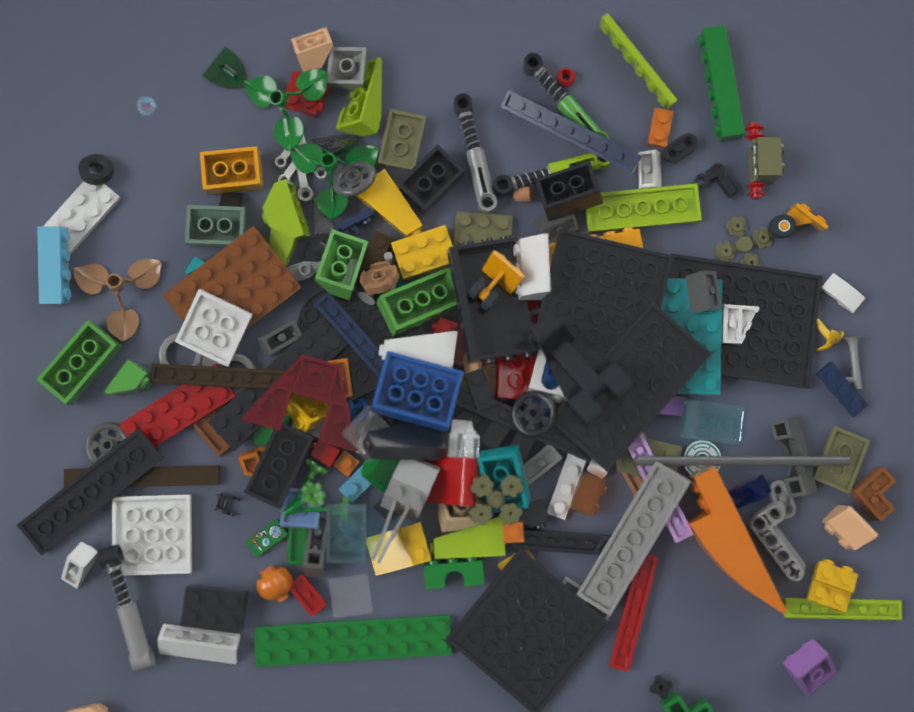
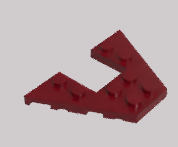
M301 355L241 419L242 421L280 431L290 395L293 393L328 403L318 442L357 452L340 365L306 355Z

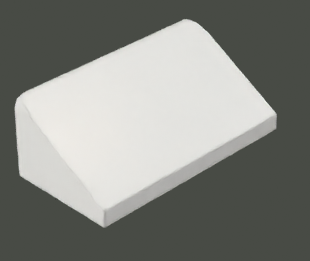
M658 150L638 152L642 156L638 163L639 189L662 187L661 153Z

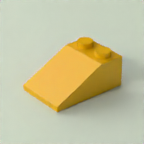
M421 521L400 527L385 552L381 563H378L379 557L394 530L385 532L375 559L371 561L376 576L431 561L432 557ZM381 534L365 538L371 558Z

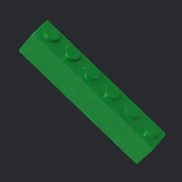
M726 25L703 28L700 35H698V45L702 47L701 62L703 65L705 64L706 69L704 79L706 83L708 82L709 89L707 95L709 101L711 100L712 102L711 117L715 119L716 124L714 126V134L718 137L719 142L741 139L745 134Z

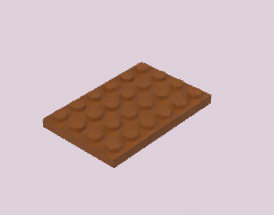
M254 225L162 296L184 322L198 290L202 289L252 313L253 316L247 326L249 328L302 288V286Z

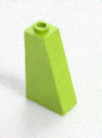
M500 516L488 519L485 525L478 524L436 537L434 542L430 543L431 554H435V559L505 556L504 521Z

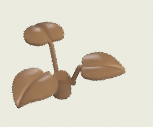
M143 259L134 262L128 268V275L132 279L121 278L116 273L108 275L106 268L100 264L73 268V273L78 286L87 294L97 295L102 291L103 286H108L115 293L121 311H113L107 317L106 325L113 336L124 342L136 333L139 326V317L132 309L124 310L119 292L124 289V282H135L136 286L140 289L154 287L160 279L162 263L156 259Z

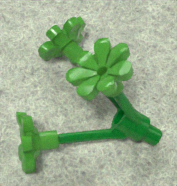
M306 458V465L310 469L307 474L308 478L292 503L282 510L284 516L287 517L298 512L340 513L343 521L348 522L347 508L349 501L347 496L343 497L340 506H333V508L304 507V503H309L310 507L324 504L322 498H325V493L320 492L322 486L319 483L314 486L310 481L314 479L316 474L324 475L329 472L327 469L317 466L316 462Z

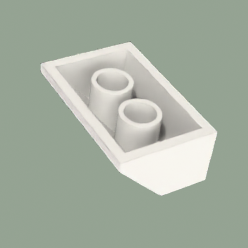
M548 234L521 238L514 245L513 254L517 259L514 267H517L524 275V278L515 289V293L518 294V300H541L550 292Z

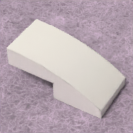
M834 273L821 287L823 292L836 299L839 305L851 313H854L865 300L862 294Z

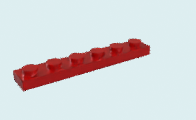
M647 554L630 582L609 663L611 668L629 672L658 560L657 556Z

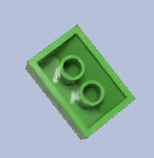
M332 229L315 281L330 294L349 300L368 241Z

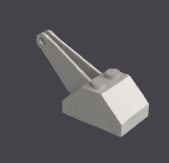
M400 460L380 505L390 510L371 560L375 559L393 512L402 517L388 539L378 563H381L385 552L404 520L407 518L414 522L417 521L440 467L424 460Z

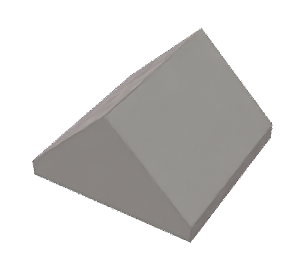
M332 47L329 53L327 84L348 91L363 86L367 48Z

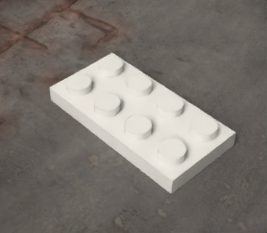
M83 181L43 227H68L70 233L68 250L71 255L122 198L105 184L90 185Z

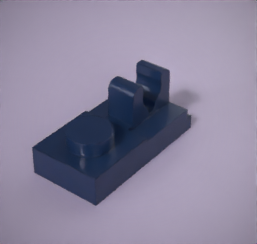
M369 207L338 224L337 227L342 233L349 235V231L352 230L359 236L360 232L357 226L369 225L373 222L372 219L375 216Z

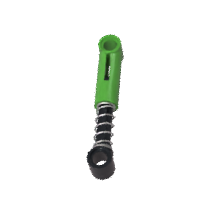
M535 52L527 54L523 63L524 73L538 80V83L543 85L542 88L548 91L547 94H551L552 99L557 101V108L563 116L609 139L607 133L599 129L571 95L566 96V92L564 93L560 89L561 87L556 84L557 81L551 78L552 75L549 76L542 57ZM535 62L538 66L530 67L528 63Z

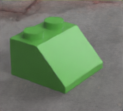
M127 360L104 392L110 395L124 396L150 390L154 385L150 383L151 372L139 363Z

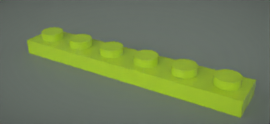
M608 13L604 15L600 21L602 32L605 35H609L614 47L620 49L623 53L625 61L633 65L637 76L643 78L647 88L657 95L659 103L668 110L671 109L677 102L676 97Z

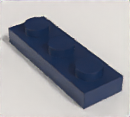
M830 361L816 373L817 377L853 418L868 406L866 401L833 362Z

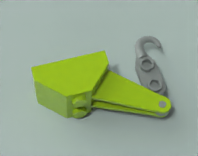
M284 179L274 183L264 203L262 217L265 224L271 227L269 245L287 267L298 240L309 238L311 234L294 183ZM303 261L287 268L299 282L312 277L318 271L321 261Z

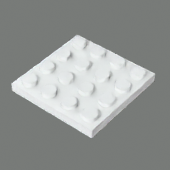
M192 494L129 496L112 499V545L119 544L123 551L124 562L121 563V570L124 571L123 576L192 573Z

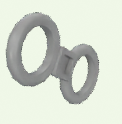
M178 333L166 338L160 346L158 355L160 364H169L167 352L169 347L175 343ZM197 352L195 361L192 366H213L217 363L220 367H224L223 364ZM234 354L231 362L238 361L247 368L256 369L251 359L242 354ZM244 388L236 390V395H238Z

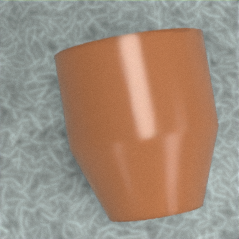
M530 186L519 188L513 192L514 200L517 202L533 201V192Z

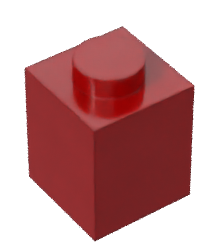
M315 440L310 448L312 451L310 456L329 467L333 466L342 452L335 446L321 443Z

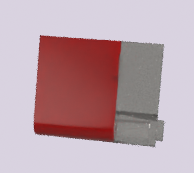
M465 430L464 434L440 433L447 449L443 460H425L440 467L425 502L475 506L476 493L471 491V485L474 484L473 480L477 477L480 435H476V431Z

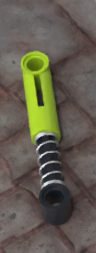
M590 152L547 164L545 169L539 168L535 172L531 170L530 173L524 172L520 176L518 174L516 177L499 175L494 180L493 189L498 197H506L518 189V187H525L530 184L532 186L533 183H536L535 179L584 162L590 161L593 171L605 170L610 166L611 162H600L598 156ZM503 182L508 187L505 190H501L497 185Z

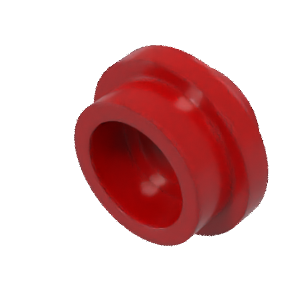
M562 68L558 72L557 81L560 85L568 87L575 82L576 75L572 69ZM563 76H569V80H564Z

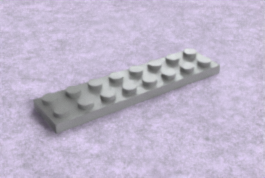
M658 461L654 463L578 590L577 596L611 616L691 482L689 479Z

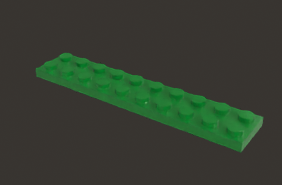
M450 614L255 626L256 667L452 655L451 644L445 640L450 634Z

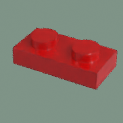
M304 573L292 582L291 592L311 617L327 605V602L309 579L305 577Z

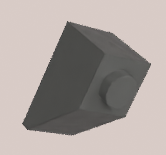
M293 319L256 338L265 355H272L296 341L302 333Z

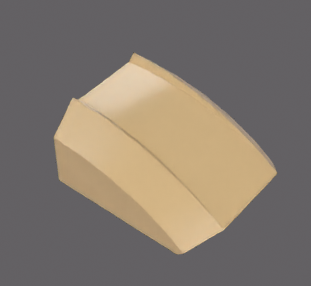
M476 496L475 506L436 503L442 532L456 531L478 525L479 522L474 523L472 521L470 510L476 507L478 503L485 505L481 497Z

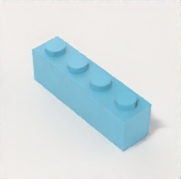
M37 227L39 304H70L71 290L69 289L71 272L69 270L70 251L68 250L70 233L68 227Z

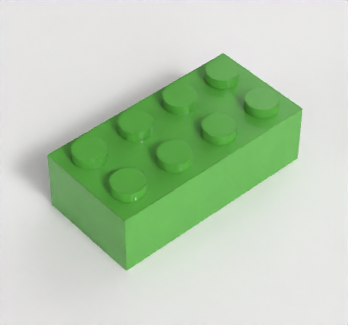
M449 267L382 294L376 302L392 336H396L458 309Z
M87 320L36 380L64 404L73 406L123 346L97 324Z

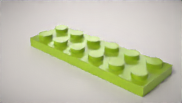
M697 184L601 193L603 204L585 209L588 233L623 230L629 227L644 228L702 221Z

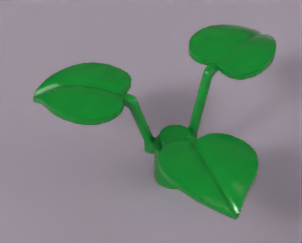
M312 69L303 72L296 81V85L300 89L298 92L287 91L284 93L277 90L275 80L269 76H259L244 81L247 94L254 104L262 108L273 104L279 107V110L285 115L286 119H279L273 127L276 141L285 150L290 151L300 143L304 134L302 121L298 117L290 118L284 109L289 102L288 97L303 94L305 99L309 101L321 99L327 89L328 74L326 71Z
M312 143L297 145L290 150L291 159L300 172L312 174L316 171L318 165L322 166L324 171L328 173L331 190L323 189L316 197L317 208L328 219L340 216L348 204V197L337 194L333 188L332 173L337 170L338 163L347 166L354 162H367L375 167L379 148L375 146H356L346 153L345 157L348 162L346 163L340 160L339 157L335 158L332 153L327 152L323 154L322 149Z

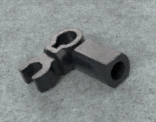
M720 163L713 164L711 168L706 170L705 174H698L694 179L695 181L698 179L704 180V184L700 186V189H704L709 181L713 182L717 179V184L727 198L738 192L729 176L724 174L725 168Z

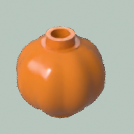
M271 565L260 572L261 577L257 579L256 588L262 598L277 600L279 603L289 597L287 593L290 591L293 578L287 569L283 567L275 568L274 565Z

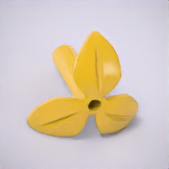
M818 318L816 328L826 338L827 342L822 347L815 348V350L823 351L830 349L834 344L840 342L844 332L841 331L839 333L835 330L830 332Z

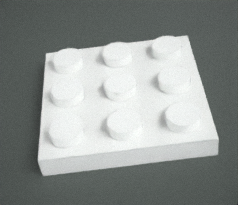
M199 289L175 342L228 367L253 314Z

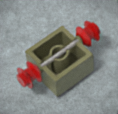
M757 122L750 123L745 128L746 131H749L745 138L752 143L749 147L750 183L747 185V188L751 189L747 196L751 197L752 200L762 199L767 194L762 191V188L766 187V184H773L785 171V164L782 162L784 144L781 143V137H765L764 134H761L764 126Z

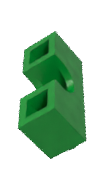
M467 557V561H459V558H450L445 563H439V560L428 561V564H424L425 588H445V577L452 571H457L463 575L465 586L484 585L482 559L478 560V557Z

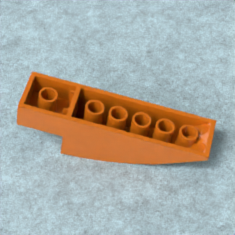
M708 466L689 475L688 478L691 481L689 488L692 492L696 493L698 497L696 502L699 508L704 510L687 519L695 540L714 563L735 583L781 613H787L716 467Z

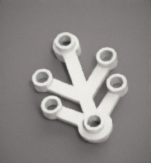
M304 135L298 145L306 144ZM284 149L282 154L275 159V164L278 168L283 169L287 166L286 160L290 156V151ZM284 160V164L278 165V161ZM293 161L284 174L279 176L278 181H281L282 178H287L290 181L291 176L297 169ZM317 166V169L314 172L316 174V177L320 180L325 179L327 177V172H325L323 176H319L318 172L324 171L323 167ZM297 169L301 187L298 190V197L302 202H309L313 199V191L308 187L306 174ZM305 192L309 193L308 198L303 197Z

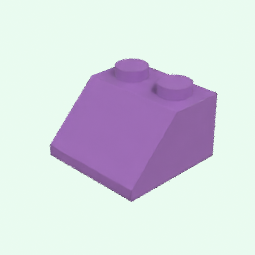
M814 639L804 643L797 652L789 655L783 662L789 675L807 697L838 673L829 654Z

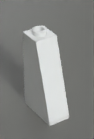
M451 331L385 340L384 345L380 344L378 356H382V361H385L387 351L452 368L458 332Z

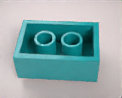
M515 445L482 450L478 457L481 476L487 475L489 481L493 482L492 491L497 490L502 493L501 482L505 481L506 476L513 475L515 478L519 477L523 485L522 492L517 493L515 497L511 495L505 496L504 504L510 505L515 503L516 507L521 509L528 508L531 496L520 446ZM491 507V513L501 512V507Z

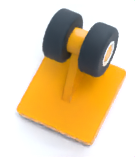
M804 203L792 205L787 215L776 216L769 223V231L776 238H785L792 235L796 226L809 223L818 231L827 230L829 227L825 224L827 221L822 216L813 215L810 212L811 208Z
M493 251L482 268V271L493 281L487 287L488 281L483 277L479 278L470 288L467 295L473 300L477 297L482 299L483 302L480 306L485 311H489L502 295L497 289L493 288L498 284L511 295L524 278V275L517 267L508 262L502 254Z

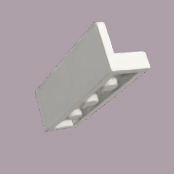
M163 624L158 637L159 654L236 664L241 634Z

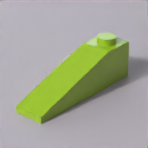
M380 57L366 61L364 85L350 93L348 98L351 100L347 108L343 107L336 130L363 137L377 133L381 120L382 59Z

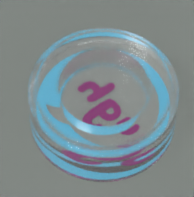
M143 96L137 101V109L142 115L151 116L156 112L157 104L152 97Z

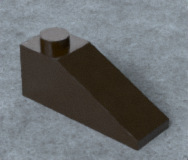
M376 230L374 231L354 284L355 287L364 290L360 282L361 273L364 270L366 273L370 269V265L385 261L384 254L390 252L391 243L394 242L393 237Z

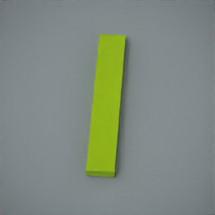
M783 597V605L787 613L783 614L784 618L902 620V600L849 599L846 613H841L810 602L806 598Z

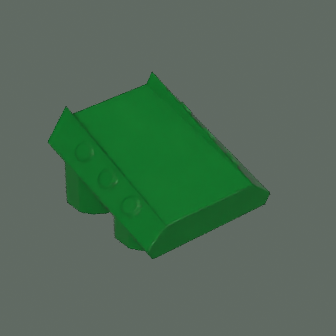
M369 457L363 463L361 474L379 491L384 493L400 460L371 459Z

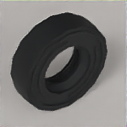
M91 154L79 162L78 171L80 178L90 185H102L109 182L113 177L114 168L112 161L108 157L101 154ZM92 166L104 168L102 172L97 174L89 172V168Z

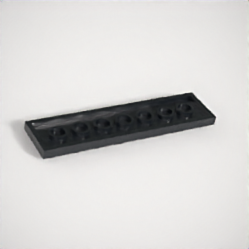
M321 316L266 369L288 370L301 355L328 362L340 354L348 344ZM244 388L208 422L234 451L261 427L241 419L269 389Z
M138 428L16 526L38 553L43 555L163 460L164 457L142 429Z

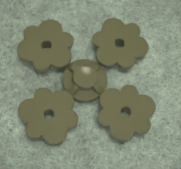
M731 217V220L726 222V228L729 230L730 235L735 234V236L739 237L736 241V246L730 245L729 241L717 243L715 246L717 250L715 256L719 257L720 261L732 260L735 257L733 253L737 249L739 252L745 253L744 258L740 260V264L762 267V262L758 260L759 256L757 254L753 255L749 251L752 249L753 244L758 245L760 249L764 248V246H771L773 235L768 232L766 227H761L753 232L754 236L750 239L743 236L744 231L748 229V226L745 224L746 219L744 217Z
M487 475L474 478L471 491L476 493L478 497L488 496V504L482 505L478 503L476 507L470 510L474 523L479 522L480 525L487 524L488 519L492 518L491 507H501L499 516L506 525L519 521V516L522 514L521 508L516 507L515 503L510 505L504 504L505 496L511 495L515 497L517 493L522 492L523 485L519 477L515 478L513 475L506 476L505 481L501 482L502 493L497 490L492 491L491 488L494 484L492 481H489Z

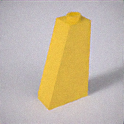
M385 169L376 174L375 181L371 187L363 193L356 195L358 199L370 207L405 238L422 233V223Z

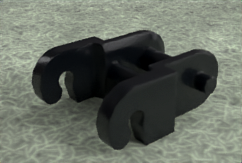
M221 492L219 494L216 493V496H218L216 503L211 507H214L216 511L220 509L223 514L234 517L235 514L226 511L225 508L228 500L235 499L240 501V498L232 495L226 497ZM221 498L226 499L223 508L219 507Z

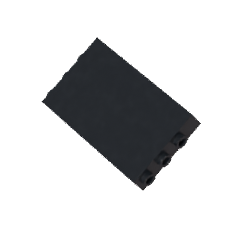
M505 235L498 240L486 238L478 243L466 241L462 245L452 246L447 250L468 365L485 362L486 365L497 363L498 359L512 361L516 359V356L522 355L524 358L534 357L535 353L540 350V347L535 345V341H532L534 335L527 321V314L529 313L527 301L518 300V294L515 293V290L510 295L497 284L493 289H497L502 295L489 311H485L480 306L483 302L482 299L477 297L473 300L467 295L470 288L479 278L483 277L488 281L487 287L493 281L482 271L483 266L493 251L502 254L513 266L517 263L516 256L513 254L514 245L518 241L517 237Z

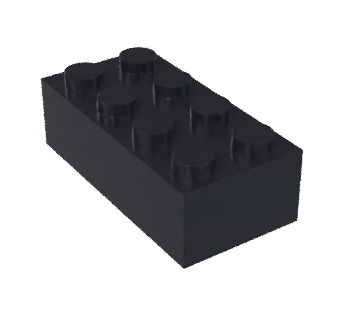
M282 423L280 431L274 429L243 493L280 510L315 437L285 423Z

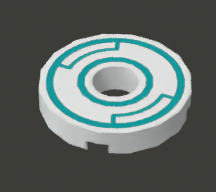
M702 440L692 442L683 452V456H699L700 454L705 456H721L719 449L714 444ZM684 466L690 475L708 467ZM711 466V467H716V469H717V471H718L721 466Z

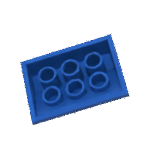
M387 351L371 412L447 432L464 371Z

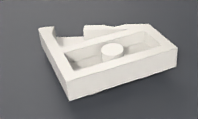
M723 304L721 343L742 344L746 331L752 325L751 321L755 313H758L759 307Z

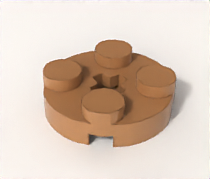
M387 261L370 265V269L366 273L364 270L360 275L361 285L368 295L394 290L396 288L395 284L399 279L396 266H392Z

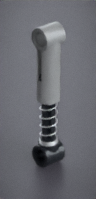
M460 93L454 99V111L462 122L461 128L464 130L462 134L465 135L464 141L467 143L466 149L468 150L466 158L478 209L481 213L492 214L497 207V198L494 193L484 149L479 147L478 144L479 140H477L476 136L478 133L475 132L476 126H474V119H472V98L466 93ZM461 102H465L468 104V106L466 108H460L458 104ZM481 177H482V179H483V183H484V187H485V191H486L485 193L483 192V188H482V184H481V180H480ZM490 200L493 205L487 208L483 206L482 202Z
M119 544L99 549L97 552L99 563L110 574V581H112L114 586L112 589L115 590V597L118 599L117 604L119 606L116 610L129 649V660L132 670L136 672L155 666V656L152 648L149 647L136 602L130 600L129 587L126 586V579L123 577L124 571L121 570V563L124 562L123 551Z

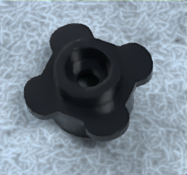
M657 675L649 690L652 694H658L661 699H666L667 693L673 687L671 681H666L662 676Z

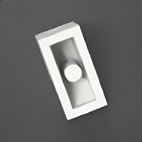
M81 542L67 557L61 579L78 589L95 563L97 551L92 546Z

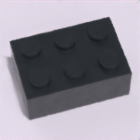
M437 144L397 183L398 189L426 215L465 176V170Z
M590 161L535 179L548 221L603 204Z
M194 584L186 586L180 626L233 633L242 632L249 591Z

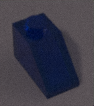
M763 474L727 492L737 510L763 499L772 490Z

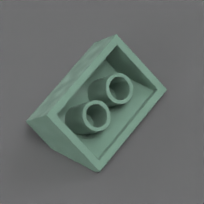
M187 205L185 243L190 247L225 248L247 231L245 207Z

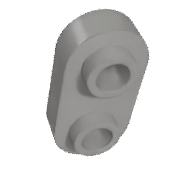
M773 481L768 487L771 501L783 502L787 506L784 518H791L796 512L793 497H788L784 481ZM777 486L780 487V493L778 494L775 492ZM774 508L777 515L782 514L779 509Z

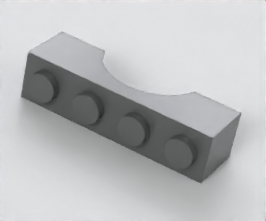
M798 416L770 422L774 441L783 447L786 456H808ZM788 466L784 481L789 498L817 492L811 466Z

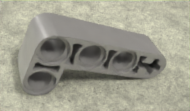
M773 501L753 515L750 526L785 575L792 581H799L804 576L806 565L776 525L784 519L786 514L785 504L781 501ZM777 508L782 514L775 515L772 509ZM756 519L764 520L765 524L759 525ZM767 535H774L777 540L772 541ZM779 551H786L789 556L784 557L780 555Z

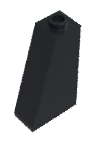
M410 422L367 431L363 441V448L368 452L371 459L443 460L447 449L438 430Z

